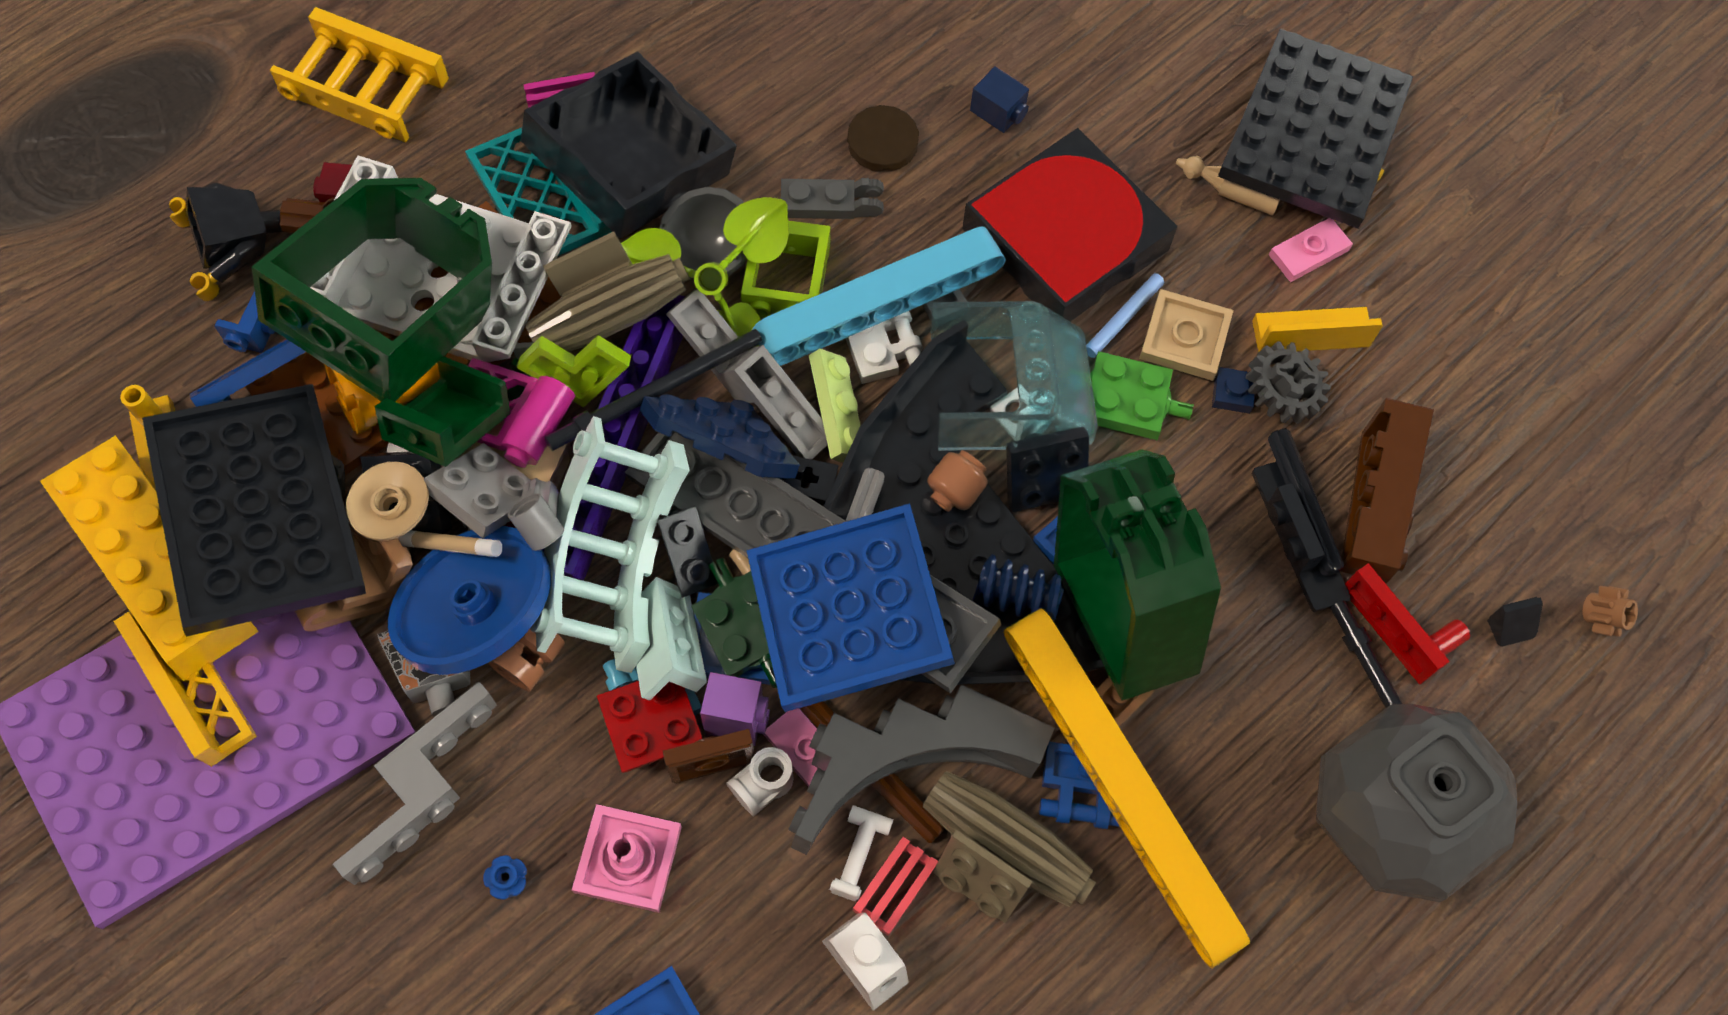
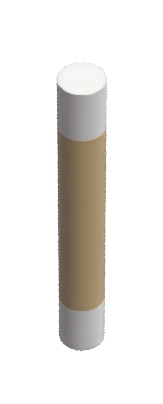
M413 530L398 537L401 545L407 547L498 557L502 553V543L499 540Z

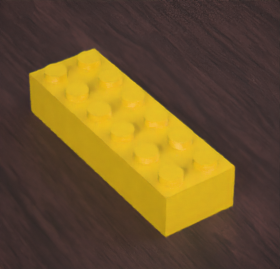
M116 435L40 481L163 660L183 682L197 670H202V667L208 662H214L259 632L252 621L186 637L182 628L156 489Z

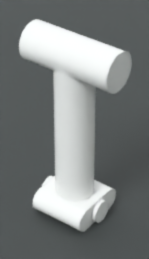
M854 805L852 806L847 822L859 825V829L840 880L835 878L831 883L829 889L831 893L855 902L859 900L862 890L857 886L875 832L888 836L894 819Z

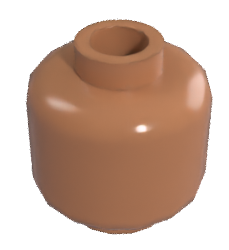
M961 450L959 454L947 453L927 479L929 487L934 491L930 498L948 512L953 507L963 511L969 509L988 484L984 474L987 470L986 467L964 450Z

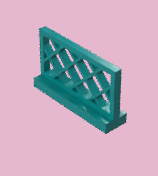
M522 127L465 151L468 161L501 215L513 218L516 208L520 207L560 217V219L565 221L571 220L583 223L586 230L576 235L568 234L559 255L613 232L552 172L547 181L530 177L534 165L543 168L547 167L532 152L527 154L514 150L516 143L521 142ZM490 154L502 157L497 169L482 165L479 159ZM509 159L527 163L522 175L505 171ZM500 180L518 184L513 196L496 190ZM525 186L543 190L539 202L521 198ZM551 192L567 197L568 200L564 209L546 204Z

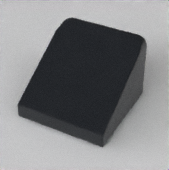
M1541 597L1503 605L1489 617L1487 621L1499 646L1503 647L1536 637L1543 606Z

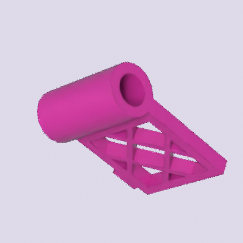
M472 358L468 365L469 367L505 381L507 389L517 385L525 387L519 398L509 402L511 414L504 419L505 423L499 434L494 436L486 433L477 442L485 443L487 446L504 451L505 459L518 467L525 468L527 464L536 465L547 447L545 436L556 431L575 397L574 392L564 383L552 377L540 376L537 379Z

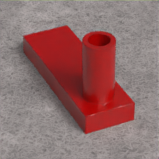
M1369 563L1357 570L1345 583L1351 596L1350 601L1419 685L1431 678L1450 662L1446 657L1447 654L1470 639L1468 627L1460 620H1452L1429 636Z

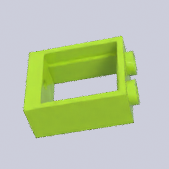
M788 220V242L782 253L815 257L809 294L755 287L760 263L747 260L741 301L750 304L757 311L760 318H765L821 294L830 251L831 226Z

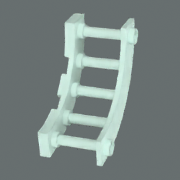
M593 416L586 431L581 430L575 438L573 445L574 456L559 493L556 517L563 525L564 532L554 543L544 549V554L551 568V587L546 604L531 627V631L536 633L538 652L546 653L558 633L610 646V650L614 651L616 670L632 673L650 646L648 599L641 597L643 576L648 577L652 574L659 540L652 538L659 515L668 516L673 501L690 470L683 444L669 440L662 453L656 454L654 457L605 442L601 418ZM598 458L649 472L650 477L643 494L637 495L635 498L587 484ZM581 499L630 513L633 522L628 539L620 543L573 530L574 520ZM568 546L618 559L619 564H621L618 586L610 588L564 576ZM562 593L610 605V608L615 610L614 629L563 617Z

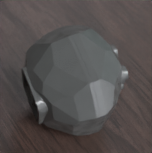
M1391 704L1321 756L1316 821L1375 891L1442 902L1512 848L1517 813L1516 779L1508 764L1478 728L1460 712L1415 704Z

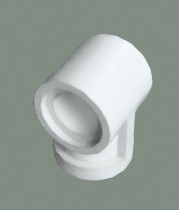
M764 748L753 756L750 764L727 782V786L741 805L752 816H755L770 802L784 796L791 789L794 780L792 761L788 754L779 748ZM768 765H776L783 770L781 778L774 782L763 780L760 777V773Z

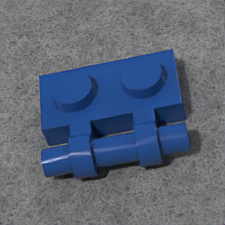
M1049 741L1045 751L1042 787L1059 789L1058 799L1041 798L1039 815L1055 817V822L1069 824L1070 820L1093 823L1094 828L1108 829L1109 825L1120 827L1069 744ZM1073 791L1096 794V805L1072 803Z

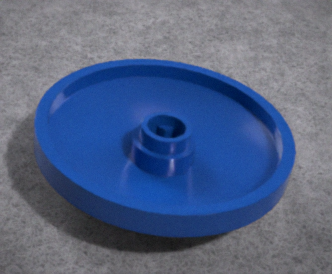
M502 526L485 538H482L499 540L502 543V553L498 557L432 550L405 577L393 598L389 610L388 631L395 649L410 665L420 671L438 675L469 671L502 655L515 645L533 626L549 596L551 568L542 550H532L516 528ZM473 530L457 535L481 538Z

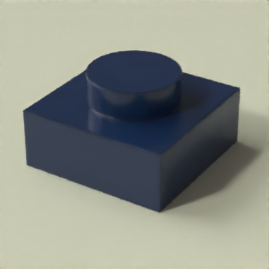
M1218 367L1214 380L1212 408L1251 413L1254 407L1255 394L1248 393V389L1254 382L1245 379L1247 371Z

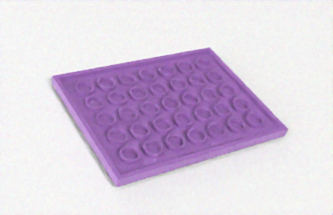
M294 611L254 620L252 623L259 632L212 662L257 735L256 738L212 767L194 758L122 635L0 703V735L95 927L103 929L384 758L416 732L351 621L316 631H305ZM203 670L201 678H208ZM182 682L187 689L189 683ZM198 684L194 700L198 708L212 709L216 696L215 688L210 685ZM223 704L222 711L228 712L227 708ZM202 715L207 723L209 716ZM218 717L214 736L221 745L241 731L233 719Z

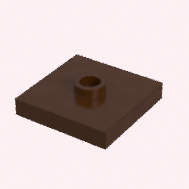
M745 729L718 737L703 738L691 744L664 750L663 755L671 781L677 784L748 765L754 756V748L750 730Z

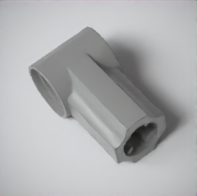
M537 478L524 484L521 500L508 512L509 519L534 551L548 547L564 532L563 525L556 517L559 491L552 481L545 482Z

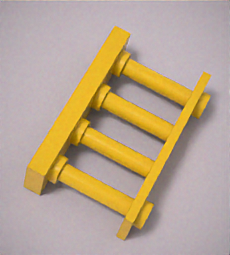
M315 7L308 16V19L314 30L316 40L293 72L275 65L270 69L279 93L291 101H302L375 130L384 138L391 139L393 137L406 143L410 137L402 115L423 84H430L442 89L449 79L442 56ZM335 47L346 51V54L324 85L308 79L328 48ZM366 59L378 64L356 97L339 91L360 60ZM397 71L410 76L387 110L371 104V101L391 72Z

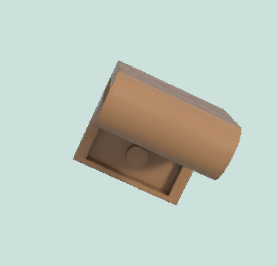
M351 525L350 530L366 594L294 611L304 630L316 631L379 613L389 608L399 586L409 574L413 565L409 550L401 545L398 538L386 541L371 540L359 534Z

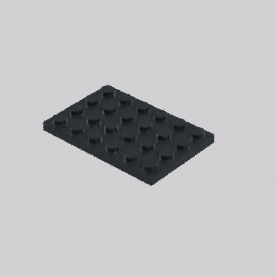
M1280 29L1218 177L1359 229L1364 220L1413 76L1403 73L1398 69H1392L1369 61L1364 57L1338 50L1333 46L1310 40L1297 33Z
M313 384L142 418L182 628L186 637L366 594Z

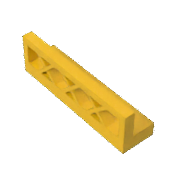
M127 612L114 621L194 758L212 767L257 737L213 663L208 662L202 667V670H197L186 678L184 682L189 683L186 689L182 683L183 680L166 664L132 613ZM203 670L208 678H201ZM198 684L210 685L215 688L216 696L212 709L198 708L194 703ZM223 704L227 708L228 712L222 711ZM202 715L209 716L207 723ZM218 717L233 719L241 732L220 745L214 736Z

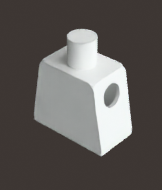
M865 912L856 914L822 941L873 1011L909 983L905 964Z

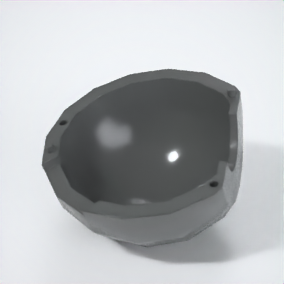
M704 187L691 190L673 201L662 217L660 228L672 233L678 240L682 250L680 259L684 266L697 270L708 262L720 264L737 247V245L729 242L724 236L725 220L734 208L744 202L726 189ZM743 251L727 266L728 277L745 264L747 258Z

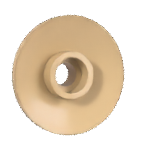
M385 462L375 465L357 478L348 493L346 500L348 520L359 534L368 539L386 541L398 538L412 530L424 516L429 501V490L424 477L414 467L406 463ZM398 502L393 509L388 511L391 504Z

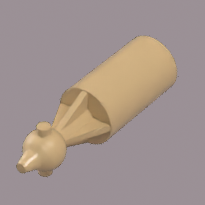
M1192 156L1188 159L1178 158L1176 164L1183 169L1188 179L1202 176L1219 192L1218 195L1269 215H1274L1280 201L1279 199L1218 177L1221 166H1205L1199 156Z

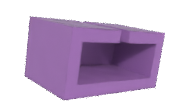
M710 672L700 712L706 737H718L749 729L753 746H755L758 733L765 735L770 715V709H767L769 697L762 695V683L760 681Z

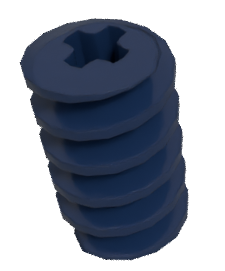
M991 554L983 565L972 601L974 602L978 595L982 593L984 606L989 608L993 601L998 598L1000 611L1004 613L1014 603L1016 616L1020 618L1028 608L1031 609V613L1042 608L1054 622L1064 589L1061 588L1060 575L1055 574L1048 583H1045V572L1039 569L1031 579L1029 578L1028 565L1025 564L1015 574L1013 573L1012 560L1009 559L998 569L996 555Z

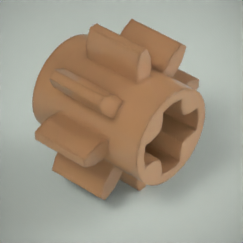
M1599 586V593H1590L1586 597L1583 605V617L1586 622L1594 623L1592 627L1593 633L1620 637L1622 629L1630 630L1635 625L1638 616V605L1635 600L1627 599L1628 589Z

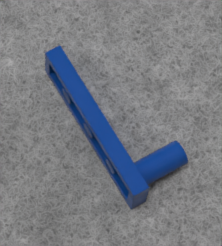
M286 339L190 393V399L196 407L232 400L230 395L306 351Z

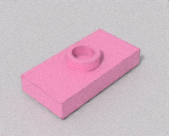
M1327 218L1273 247L1269 256L1291 283L1348 252L1353 243L1333 219Z
M798 708L787 711L766 728L764 736L775 748H779L788 754L792 761V769L809 787L818 768L811 765L816 750L809 747L817 728Z

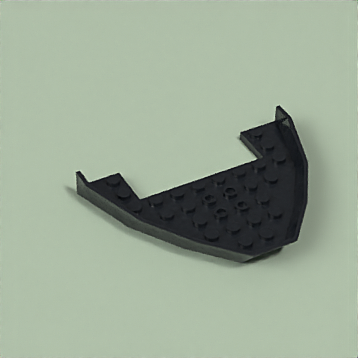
M962 320L930 341L859 427L823 507L846 521L864 470L866 468H873L883 472L885 475L884 483L872 514L910 503L930 575L972 601L983 565L991 554L996 555L998 569L1001 568L1007 559L1012 560L1013 573L1015 574L1023 564L1028 565L1029 578L1031 579L1039 569L1044 570L1045 583H1048L1057 572L1052 563L989 484H987L972 506L964 511L953 507L948 512L930 498L934 491L927 483L929 475L947 453L959 454L961 451L949 433L989 409L991 405L1006 396L1008 391L967 342L969 325L965 320ZM1061 582V588L1064 591L1054 623L1084 672L1102 668L1104 665ZM980 593L974 603L998 617L1001 626L957 685L1031 682L1010 649L1003 633L1004 629L1031 614V609L1028 608L1020 618L1016 616L1015 604L1012 603L1004 613L1000 611L998 598L988 608L984 606L983 594ZM922 674L900 679L936 684Z

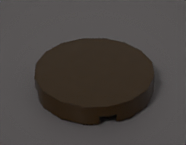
M886 105L869 107L856 114L849 124L848 148L851 156L859 165L867 169L881 172V169L891 168V171L898 170L910 163L917 153L919 130L911 116L899 108Z

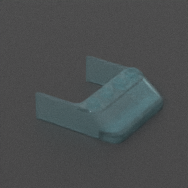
M1034 301L932 302L931 340L962 320H965L969 325L966 340L1012 339L1020 406L1013 412L940 413L938 451L1006 450V443L1081 426L1085 427L1089 435V445L1094 442L1098 422L1085 334L1080 327Z

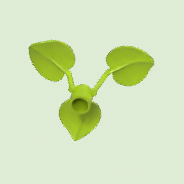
M763 197L738 205L727 216L723 228L725 238L732 244L737 245V247L720 264L708 262L697 270L684 266L688 276L694 278L696 288L705 295L714 296V299L721 307V310L717 311L738 337L752 331L755 324L761 319L757 311L748 303L739 302L728 308L727 302L721 294V291L728 282L726 268L742 251L746 258L754 263L771 262L782 254L789 236L788 205L782 199ZM661 228L641 230L621 243L632 264L669 254L672 260L681 258L682 255L678 240L672 233Z

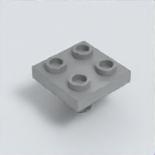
M485 443L452 461L448 466L442 467L424 478L429 495L462 521L464 528L468 526V531L473 530L481 538H485L511 521L508 517V512L521 500L524 484L531 481Z

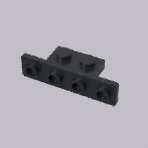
M1277 462L1255 467L1252 471V476L1268 510L1270 521L1275 526L1285 555L1293 567L1311 611L1319 612L1329 609L1333 604L1345 600L1347 603L1351 596L1340 572L1330 576H1323L1320 573L1318 563L1325 554L1294 484L1285 485Z

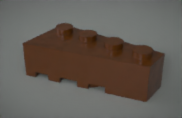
M1386 398L1362 431L1342 552L1344 568L1340 572L1353 575L1357 570L1369 563L1381 579L1388 583L1398 571L1402 572L1405 568L1408 558V549L1405 548V543L1413 523L1412 510L1434 409Z

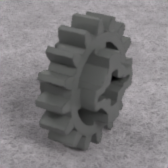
M1278 341L1271 348L1266 345L1248 365L1251 370L1246 374L1245 379L1254 382L1248 389V393L1258 394L1259 396L1255 405L1260 407L1265 404L1268 407L1267 416L1269 417L1279 413L1282 423H1286L1291 417L1296 424L1301 423L1305 418L1310 420L1328 402L1325 394L1331 390V386L1322 382L1328 376V372L1317 369L1321 361L1319 358L1311 361L1308 358L1309 350L1307 348L1297 352L1295 343L1291 342L1284 349L1282 343ZM1303 397L1307 398L1306 401L1299 402Z

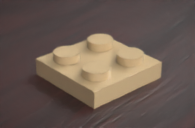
M1160 289L1139 359L1213 381L1218 370L1234 310Z

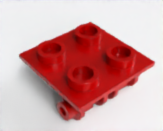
M639 681L597 695L622 774L664 759V750L691 744L703 739L685 687L669 681L651 700H647L641 697Z

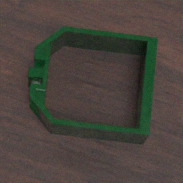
M422 178L361 179L252 266L258 320L378 400L382 401L388 398L396 401L483 320L490 305L492 259L485 218L471 209H467L461 215L462 204L451 197L439 205H435L429 199L437 193V188ZM400 238L413 246L419 254L458 279L462 278L461 281L394 341H391L310 288L367 239Z
M1143 449L1061 475L1054 568L1057 574L1061 576V582L1122 701L1200 674L1221 591L1205 523L1196 508L1187 510L1181 495L1174 484L1175 472L1166 456Z

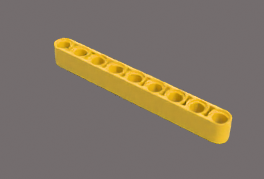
M1040 608L1004 629L1003 633L1010 649L1199 956L1213 969L1248 946L1250 940L1245 929L1051 617Z

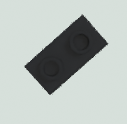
M696 506L679 511L677 508L671 509L668 516L663 515V518L658 519L657 522L681 597L683 598L716 585L718 582L709 568L713 560Z

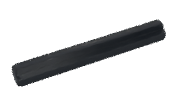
M1287 428L1276 430L1268 437V442L1285 485L1294 484L1325 556L1318 563L1320 573L1323 576L1337 574L1344 568V563L1292 434Z

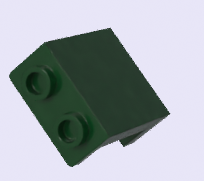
M444 356L437 362L440 378L436 383L406 406L385 398L375 406V411L383 440L446 467L511 413L505 381Z

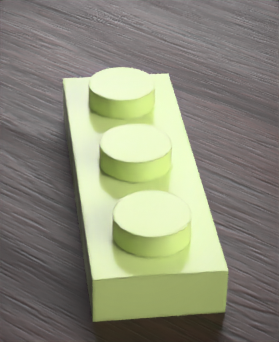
M819 348L809 355L830 458L843 463L861 426L857 411L858 404L854 397L850 380V368L846 362V357Z

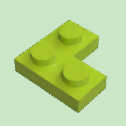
M541 335L519 357L517 368L537 379L540 376H548L564 383L574 392L575 397L573 401L584 407L629 367L631 355L597 335L575 356Z

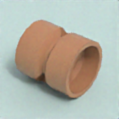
M530 628L515 645L487 664L515 686L530 692L544 674L542 664L551 663L564 647L565 641L557 634L546 653L538 652L536 633L532 632ZM522 652L528 655L526 659L520 656Z

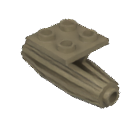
M611 232L543 265L546 274L562 298L526 323V329L533 343L542 335L568 352L583 348L597 335L607 338L648 318L686 291L683 282L690 280L681 259L672 260L669 254L632 264L615 232Z
M946 771L923 804V808L952 834L933 874L938 876L943 885L954 892H961L974 901L978 908L989 917L998 918L1006 923L1028 888L1070 907L1074 900L1082 905L1096 884L1095 881L1089 878L1093 869L1057 835L990 790Z

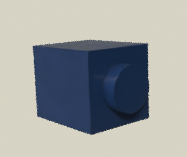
M994 66L973 88L970 111L1002 133H1005L1013 123L1019 124L1027 114L1029 106L1026 103L1029 88Z

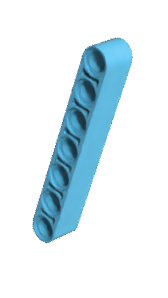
M977 227L767 316L756 323L752 330L756 329L761 335L762 343L759 346L764 345L776 362L782 366L815 352L819 348L822 349L986 278L997 272L1006 260L986 227Z

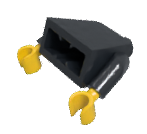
M214 182L205 187H187L186 201L180 197H175L169 203V208L174 212L170 215V218L178 227L183 228L190 225L203 269L209 268L210 273L197 272L190 278V284L198 290L196 295L203 301L213 300L218 295L219 287L216 282L223 283L239 269L264 253L266 233L283 232L280 227V209L260 211L255 195L250 190L235 189Z

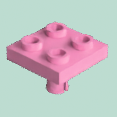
M596 804L573 883V893L659 913L682 829L681 823Z

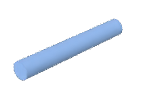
M1157 273L1152 274L1084 347V352L1089 357L1095 358L1098 351L1101 352L1163 286L1165 282L1162 276Z

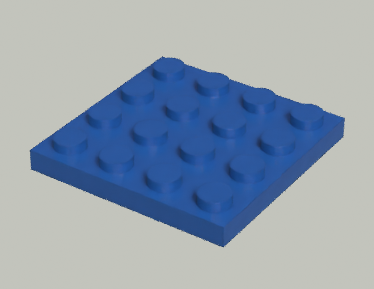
M910 503L746 550L781 707L785 712L955 664Z

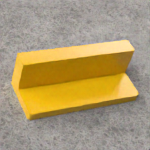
M1367 307L1256 313L1252 320L1258 353L1266 345L1271 348L1278 341L1282 343L1284 349L1291 342L1295 343L1296 351H1302L1305 348L1312 351L1370 347L1383 327L1381 318L1369 319Z

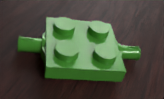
M1099 351L1095 359L1094 368L1087 379L1065 373L1061 389L1083 393L1085 408L1081 422L1153 440H1158L1162 422L1167 414L1190 420L1194 404L1171 399L1169 387L1173 369Z

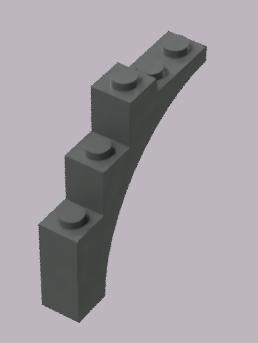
M964 685L960 686L954 698L946 695L937 716L898 699L892 712L883 710L874 731L834 713L828 726L819 724L809 745L810 748L816 750L811 765L818 767L807 790L808 793L814 796L808 809L799 806L791 822L789 831L795 833L791 848L807 855L818 834L830 818L848 800L876 781L904 769L939 762H971L999 767L1031 778L1042 761L1055 728Z

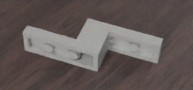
M697 288L666 313L700 357L738 338L707 297ZM764 345L751 348L711 369L735 400H742L748 403L754 402L798 457L812 460L828 445L822 418Z
M477 682L374 765L405 805L333 863V866L341 876L353 885H356L359 881L366 882L373 878L383 868V861L394 852H403L411 847L418 840V833L431 822L437 823L443 820L453 811L454 803L460 797L430 760L436 755L442 756L449 752L457 744V738L470 727H479L491 716V710L497 704L480 682Z

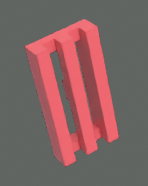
M903 836L855 904L853 911L857 914L865 912L877 928L889 936L934 871L938 860L933 857L930 858L924 853L925 851L918 846L917 848L913 846ZM906 852L910 855V858L872 912L869 911L866 906L900 857ZM920 862L925 867L888 921H883L880 919V916L915 865Z

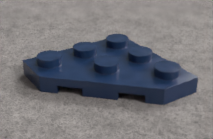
M668 394L661 395L660 397L644 396L640 411L655 431L671 437L675 431L682 437L693 440V448L720 460H723L727 454L734 460L747 464L745 471L756 476L795 479L800 464L788 451V448L772 432L770 426L757 414L750 403L742 400H733L731 403L716 402L706 397L689 400L680 399Z

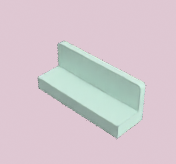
M656 577L641 592V597L648 599L650 646L636 665L641 697L647 700H651L669 681L695 692L707 683L690 595L682 598L678 586Z

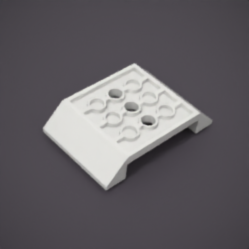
M358 155L334 200L361 179L398 178L393 166ZM435 194L429 201L439 205L448 198ZM458 201L463 206L461 215L467 209H471L485 218L492 259L490 305L482 322L448 353L469 360L475 358L484 362L508 359L514 351L548 278L543 265L557 259L572 225L571 222L534 211L530 222L526 223ZM400 238L367 239L310 288L368 326L399 336L428 310H416L415 304L417 301L428 297L434 299V305L462 278L458 279L449 272L441 278L431 277V272L438 265L416 252L413 246Z

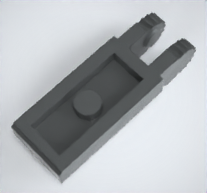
M861 178L856 182L854 180L781 179V199L786 201L788 205V218L854 219V217H877L883 214L884 211L883 202L873 198L880 196L884 192L883 182L878 179ZM854 197H860V199L854 201Z

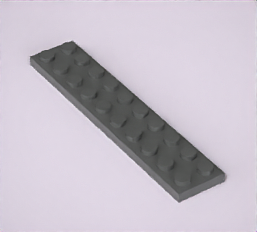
M675 431L671 437L658 432L641 452L654 457L656 454L662 453L669 440L684 445L690 471L684 479L671 508H677L679 511L696 506L702 528L746 558H748L746 550L847 522L781 479L759 477L745 471L747 464L736 461L727 454L723 460H720L692 447L693 440L686 439ZM632 467L625 471L629 480L645 489L650 477L649 472ZM930 575L955 664L921 674L951 693L1001 626V622L995 615Z

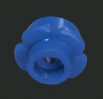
M508 855L499 856L492 861V866L485 870L483 876L484 885L490 889V894L496 899L505 900L509 897L517 896L526 886L525 875L527 874V869L520 859L513 860ZM508 873L509 879L502 881V875Z

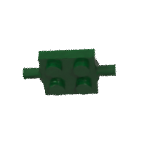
M724 558L717 559L718 565L712 562L709 568L712 570L719 587L712 594L691 607L726 675L739 677L749 670L763 668L771 683V687L777 688L752 573L750 571L743 576L734 578L726 564V560Z

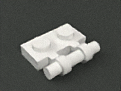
M909 311L846 338L862 384L898 375L899 366L897 360L907 358L911 366L920 355L923 346L919 336L913 333L910 325L912 317ZM896 329L900 341L890 344L886 332Z

